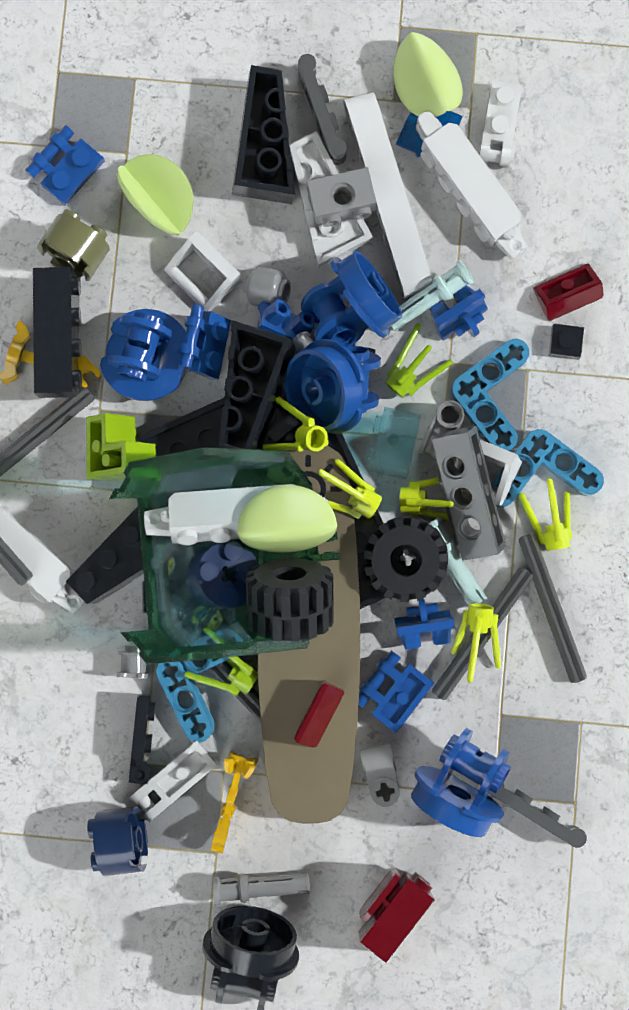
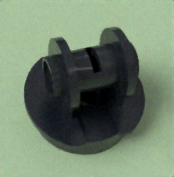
M235 906L227 908L216 915L213 925L205 933L202 943L205 957L214 966L210 989L217 990L215 1003L222 1004L224 993L259 1000L257 1010H264L266 1001L274 1002L278 980L290 975L296 969L299 962V950L296 946L297 933L293 925L286 918L271 910L255 906Z

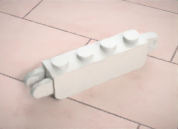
M421 112L417 119L416 130L423 140L421 147L422 159L429 168L434 167L440 175L438 179L444 190L448 193L452 192L458 200L456 202L457 207L466 218L469 216L476 225L474 230L483 242L487 241L491 247L496 244L511 260L528 247L518 229L522 213L459 126L453 123L442 126L432 112Z
M281 485L174 493L168 499L169 507L145 511L144 525L146 535L171 536L172 544L179 543L182 545H193L196 542L204 541L224 543L232 539H240L238 536V522L247 503L260 492Z
M0 506V537L32 572L33 577L27 582L32 586L29 592L41 603H44L46 600L54 604L56 602L75 614L85 603L65 582L75 571Z

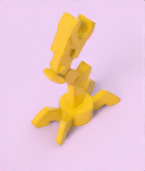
M22 321L17 322L16 331L18 334L13 337L4 363L6 370H2L0 373V380H2L3 384L11 383L19 378L16 367H19L21 361L34 365V353L25 350V344L31 340V336ZM85 355L78 357V370H81L82 387L88 388V384L84 381V376L87 373H93L99 380L101 374L98 368Z
M230 751L228 758L224 760L225 773L231 774L233 771L235 773L228 790L226 803H223L221 812L223 818H220L215 830L211 851L223 854L231 823L229 819L233 818L237 807L234 805V801L237 796L241 774L243 778L248 779L258 763L257 758L243 757Z

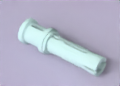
M458 260L456 266L442 276L437 274L432 280L433 284L399 306L402 318L391 325L394 331H398L399 328L421 315L442 299L445 301L451 300L453 294L467 284L473 285L475 283L471 273L461 260Z
M439 516L429 522V524L438 529L444 542H446L448 549L447 571L462 593L468 606L471 603H481L487 597L480 589L465 562L462 561L459 552L456 550L454 539H451L442 524L443 519Z

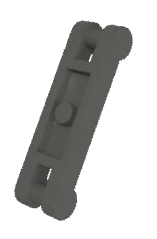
M303 54L298 60L299 79L322 142L334 165H341L346 161L347 144L343 139L338 138L335 132L339 130V125L334 112L329 113L325 103L329 102V98L324 84L318 85L316 79V59L311 54Z
M503 783L496 794L490 791V795L575 848L585 845L587 835L582 829L574 825L563 826L558 822L561 817L560 815L545 806L541 811L530 805L533 798L516 789L513 794L504 788Z

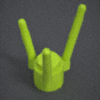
M420 323L415 325L393 367L386 374L389 378L385 381V384L401 398H404L407 393L412 397L420 387L453 364L452 360H447L414 383L417 377L413 374V371L432 349L431 345H427L408 368L402 366L399 370L421 329Z
M203 629L202 634L215 645L213 647L214 651L218 652L220 650L229 658L226 662L233 667V670L227 679L232 683L230 685L191 672H185L184 676L228 691L234 696H237L239 691L247 695L258 678V672L243 662L211 632Z

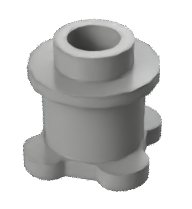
M125 645V652H118V655H121V670L116 673V677L148 679L149 673H146V660L150 653H144V646Z

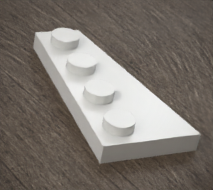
M317 131L290 144L289 148L319 268L329 263L334 257L339 258L371 242L373 237L363 219L355 220L353 217L341 219V223L330 227H324L323 224H315L307 191V181L339 173ZM339 194L334 198L335 202L340 205H345L351 201L350 197L345 194Z

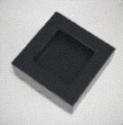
M553 324L549 356L579 360L582 353L584 327Z
M289 414L267 433L269 440L272 443H290L295 439V433L300 427V422L294 415Z

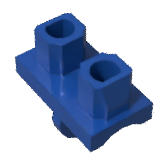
M468 285L453 294L458 304L449 309L444 301H439L430 308L437 334L442 340H445L454 333L458 337L465 332H468L472 337L479 334L477 324L484 320L482 314L488 310L484 301L485 294L480 288L474 291Z
M277 299L272 304L262 301L258 305L260 317L257 328L290 338L292 342L297 334L305 331L310 334L314 329V314L304 310L295 315L290 312V306L280 299Z
M425 599L417 601L418 606L406 607L407 616L394 618L397 635L401 637L405 650L421 647L419 633L431 632L434 645L449 644L451 629L455 628L450 610L438 611L437 603L425 604Z

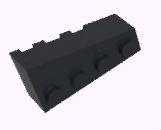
M255 65L250 67L232 195L292 205L296 193L295 184L293 183L292 158L290 157L282 70Z
M71 267L33 268L34 394L39 398L77 397V389L82 388L81 370H78V357L82 355L81 339L79 338V326H81V309L79 307L81 280L79 276H76Z
M232 320L231 344L228 351V372L224 388L225 400L224 407H222L218 448L226 456L254 465L276 405V398L279 397L288 364L293 358L296 347L290 338Z
M152 491L65 581L86 604L101 602L131 583L134 579L149 572L158 564L189 546L179 543L172 544L171 536L146 535L144 525L145 511L169 507L168 498L162 492Z

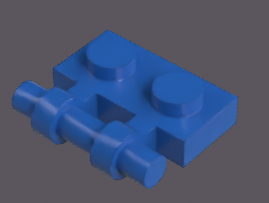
M67 125L59 133H53L49 138L51 142L41 153H35L31 158L32 163L25 169L32 178H35L41 170L46 173L47 176L41 182L42 187L63 205H66L105 162L104 157L81 138L72 147L67 141L74 135V132ZM60 150L65 156L54 167L49 161Z
M192 305L190 316H186L184 325L187 327L184 343L180 344L178 352L181 354L179 366L187 368L190 372L205 378L219 380L232 320L212 311H204L203 306Z
M391 650L384 660L380 659L376 664L377 670L367 683L363 681L359 689L361 691L359 692L358 705L364 708L370 698L373 699L378 705L371 715L397 733L433 686L434 682L411 664H408L403 672L400 673L394 667L401 657ZM389 676L395 682L383 696L377 689L386 677Z

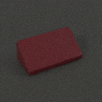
M589 263L533 287L542 310L549 321L600 300L604 296L603 283Z
M322 681L294 736L295 742L312 748L318 746L344 695V691L341 688L327 681Z

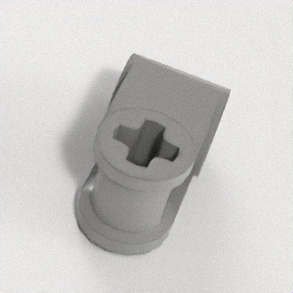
M449 400L439 405L431 425L426 430L418 452L423 453L426 451L431 454V442L434 437L442 432L460 429L464 419V410L458 402ZM447 408L453 409L457 413L458 419L452 424L445 423L441 418V412Z
M387 743L359 750L373 801L382 807L393 805L398 800L400 793L391 744ZM381 783H387L389 788L393 787L395 790L394 793L390 794V800L384 801L383 796H377L376 791L381 789Z

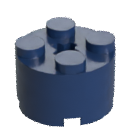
M235 541L207 546L199 550L189 562L188 590L192 597L204 607L228 609L247 603L246 574L252 570V567L258 564V561L248 548ZM223 571L226 574V576L224 577L226 581L224 582L221 579V577L224 575Z
M139 807L98 811L94 819L88 820V836L90 839H93L94 852L91 853L90 857L91 867L94 872L100 871L103 876L145 871L147 864H141L142 856H148V837L144 819L138 820L136 813L141 812Z

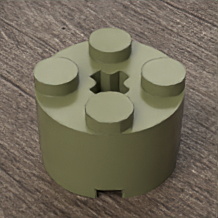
M65 209L62 214L56 216L38 243L37 249L42 256L47 252L53 257L50 261L53 266L71 267L80 279L84 275L85 280L90 281L110 250L108 243L105 241L108 235L102 228L96 225L88 226L80 221L81 219L76 213Z

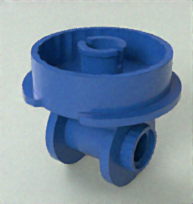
M353 251L342 260L334 257L330 260V265L338 276L332 281L313 287L305 294L301 301V311L305 310L314 314V323H319L314 332L315 341L331 339L340 342L344 346H352L363 336L368 328L378 336L385 338L390 333L388 327L402 318L401 309L390 288L375 267L359 251Z
M154 309L134 310L116 319L110 328L113 334L107 344L106 356L101 358L100 362L102 374L109 385L122 396L137 401H153L174 392L187 372V368L179 366L181 354L178 352L180 344L184 343L186 335L183 326L169 314Z
M331 339L314 341L307 345L303 351L297 353L288 364L285 374L287 401L307 417L313 418L315 425L323 427L328 433L338 434L349 431L359 423L362 413L377 407L379 404V396L369 391V371L381 365V357L362 346H344L340 342Z
M466 728L460 736L454 734L446 744L439 761L444 763L442 769L430 766H419L417 768L415 778L418 782L411 793V798L423 812L448 828L468 836L484 837L491 824L500 822L504 816L502 808L488 795L490 791L496 794L508 776L511 766L507 765L506 762L510 752L503 749L497 758L486 751L483 753L479 747L470 743L473 731ZM453 771L481 786L480 789L477 790L468 783L458 779L452 774Z

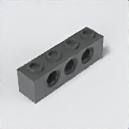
M477 426L442 432L432 439L431 454L433 460L439 466L440 474L438 481L440 489L445 492L447 501L454 503L453 507H446V513L449 521L453 522L455 529L454 544L456 550L461 553L462 561L498 555L506 547V542ZM454 457H458L463 461L464 470L458 469L454 465ZM461 488H466L471 492L472 500L463 497ZM468 519H475L479 523L480 530L472 528Z

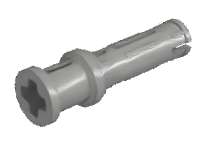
M309 873L248 878V875L240 874L239 877L222 879H219L218 876H213L214 905H219L221 901L240 900L241 903H246V901H250L249 898L310 894Z

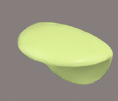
M410 32L401 42L394 60L393 78L398 97L403 105L417 116L421 115V112L429 111L430 113L432 112L434 117H438L447 111L456 109L462 101L463 88L455 65L445 51L430 38L419 33Z
M146 154L131 159L117 169V180L121 190L133 207L147 221L171 235H180L185 230L193 213V192L188 178L174 162L159 155Z
M296 485L275 486L260 492L244 507L238 522V536L243 543L257 550L278 553L296 552L316 547L329 540L337 530L336 517L329 503L318 493Z

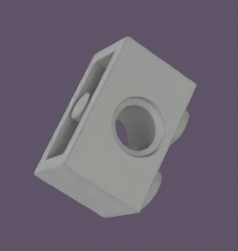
M368 167L307 181V191L316 225L323 224L324 227H330L341 223V219L353 217L355 220H360L371 216V212L376 211L377 202ZM339 194H345L350 197L351 201L345 205H340L335 202L334 198Z

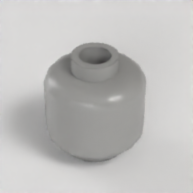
M257 267L251 275L246 276L243 283V291L247 293L248 301L253 306H258L262 301L272 304L277 299L287 303L291 293V282L287 280L286 274L283 271Z

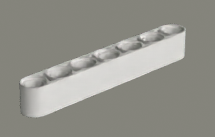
M372 91L345 99L343 102L362 168L368 167L377 202L376 214L402 297L406 298L418 294L433 284L380 108Z

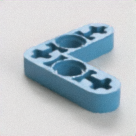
M511 339L459 376L454 381L451 389L453 399L462 406L465 415L474 426H477V430L484 440L508 451H511L516 446L518 441L517 433L487 392L522 367L528 360L530 354L529 347L520 339ZM509 347H512L514 350L520 348L522 350L519 356L521 360L518 361L516 358H512L505 365L509 368L506 371L501 361L509 355ZM497 355H500L501 361L496 358ZM486 364L495 365L499 370L498 377L494 380L486 379L482 375V367ZM475 373L477 380L485 387L481 389L480 385L477 384L470 392L471 397H468L466 394L460 396L458 393L461 389L459 384L463 383L467 386L472 383L475 378L471 374ZM481 406L489 407L493 412V418L488 423H482L476 418V410ZM497 420L502 423L497 427L502 435L506 433L510 435L508 440L509 446L507 447L505 444H496L495 441L498 439V435L494 429L490 434L485 430L492 427Z
M537 429L528 434L515 451L520 460L528 464V474L524 477L516 476L513 482L519 483L520 486L516 488L512 484L507 494L509 499L505 498L501 506L497 504L496 506L500 508L509 506L540 465L584 496H591L601 490L604 484V477L599 469L552 434L543 429ZM532 437L536 440L543 437L545 439L543 445L546 447V450L540 448L532 458L538 459V462L535 464L530 456L522 454L521 451L524 449L528 453L534 446L533 441H531ZM566 454L571 458L572 467L570 470L561 471L556 467L555 459L558 455ZM580 464L583 468L579 472L586 477L590 474L594 475L593 482L596 484V487L590 486L586 489L582 486L584 480L580 476L576 475L574 480L569 476L576 471ZM504 468L491 483L493 490L495 487H499Z
M227 628L213 634L221 642H223L222 636H225L227 640L232 638L235 643L231 646L232 652L235 654L240 652L243 641L237 631ZM204 638L167 656L159 662L156 668L157 678L185 735L189 740L193 742L198 741L199 743L206 741L213 734L215 723L195 680L186 678L184 673L199 674L229 659L220 650L214 654L212 648L215 645L211 643L210 646L208 638ZM198 648L206 652L208 658L205 665H196L192 661L191 654L194 649ZM168 662L171 666L176 665L179 671L175 673L178 682L183 679L186 681V684L180 685L175 690L171 687L177 683L172 674L167 676L165 670L168 668ZM186 690L193 695L194 702L192 706L184 707L178 702L180 691ZM197 707L200 712L195 714L199 724L205 723L207 726L203 730L204 735L200 731L195 732L193 730V726L196 724L194 716L192 715L187 719L185 715L191 713Z

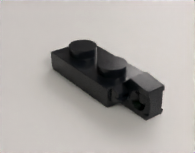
M148 694L137 695L129 783L148 784L151 767L144 759V753H151L152 734H146L147 721H154L156 702H149L150 695Z

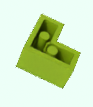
M102 413L86 417V479L117 482L156 475L155 444L135 442L134 416Z

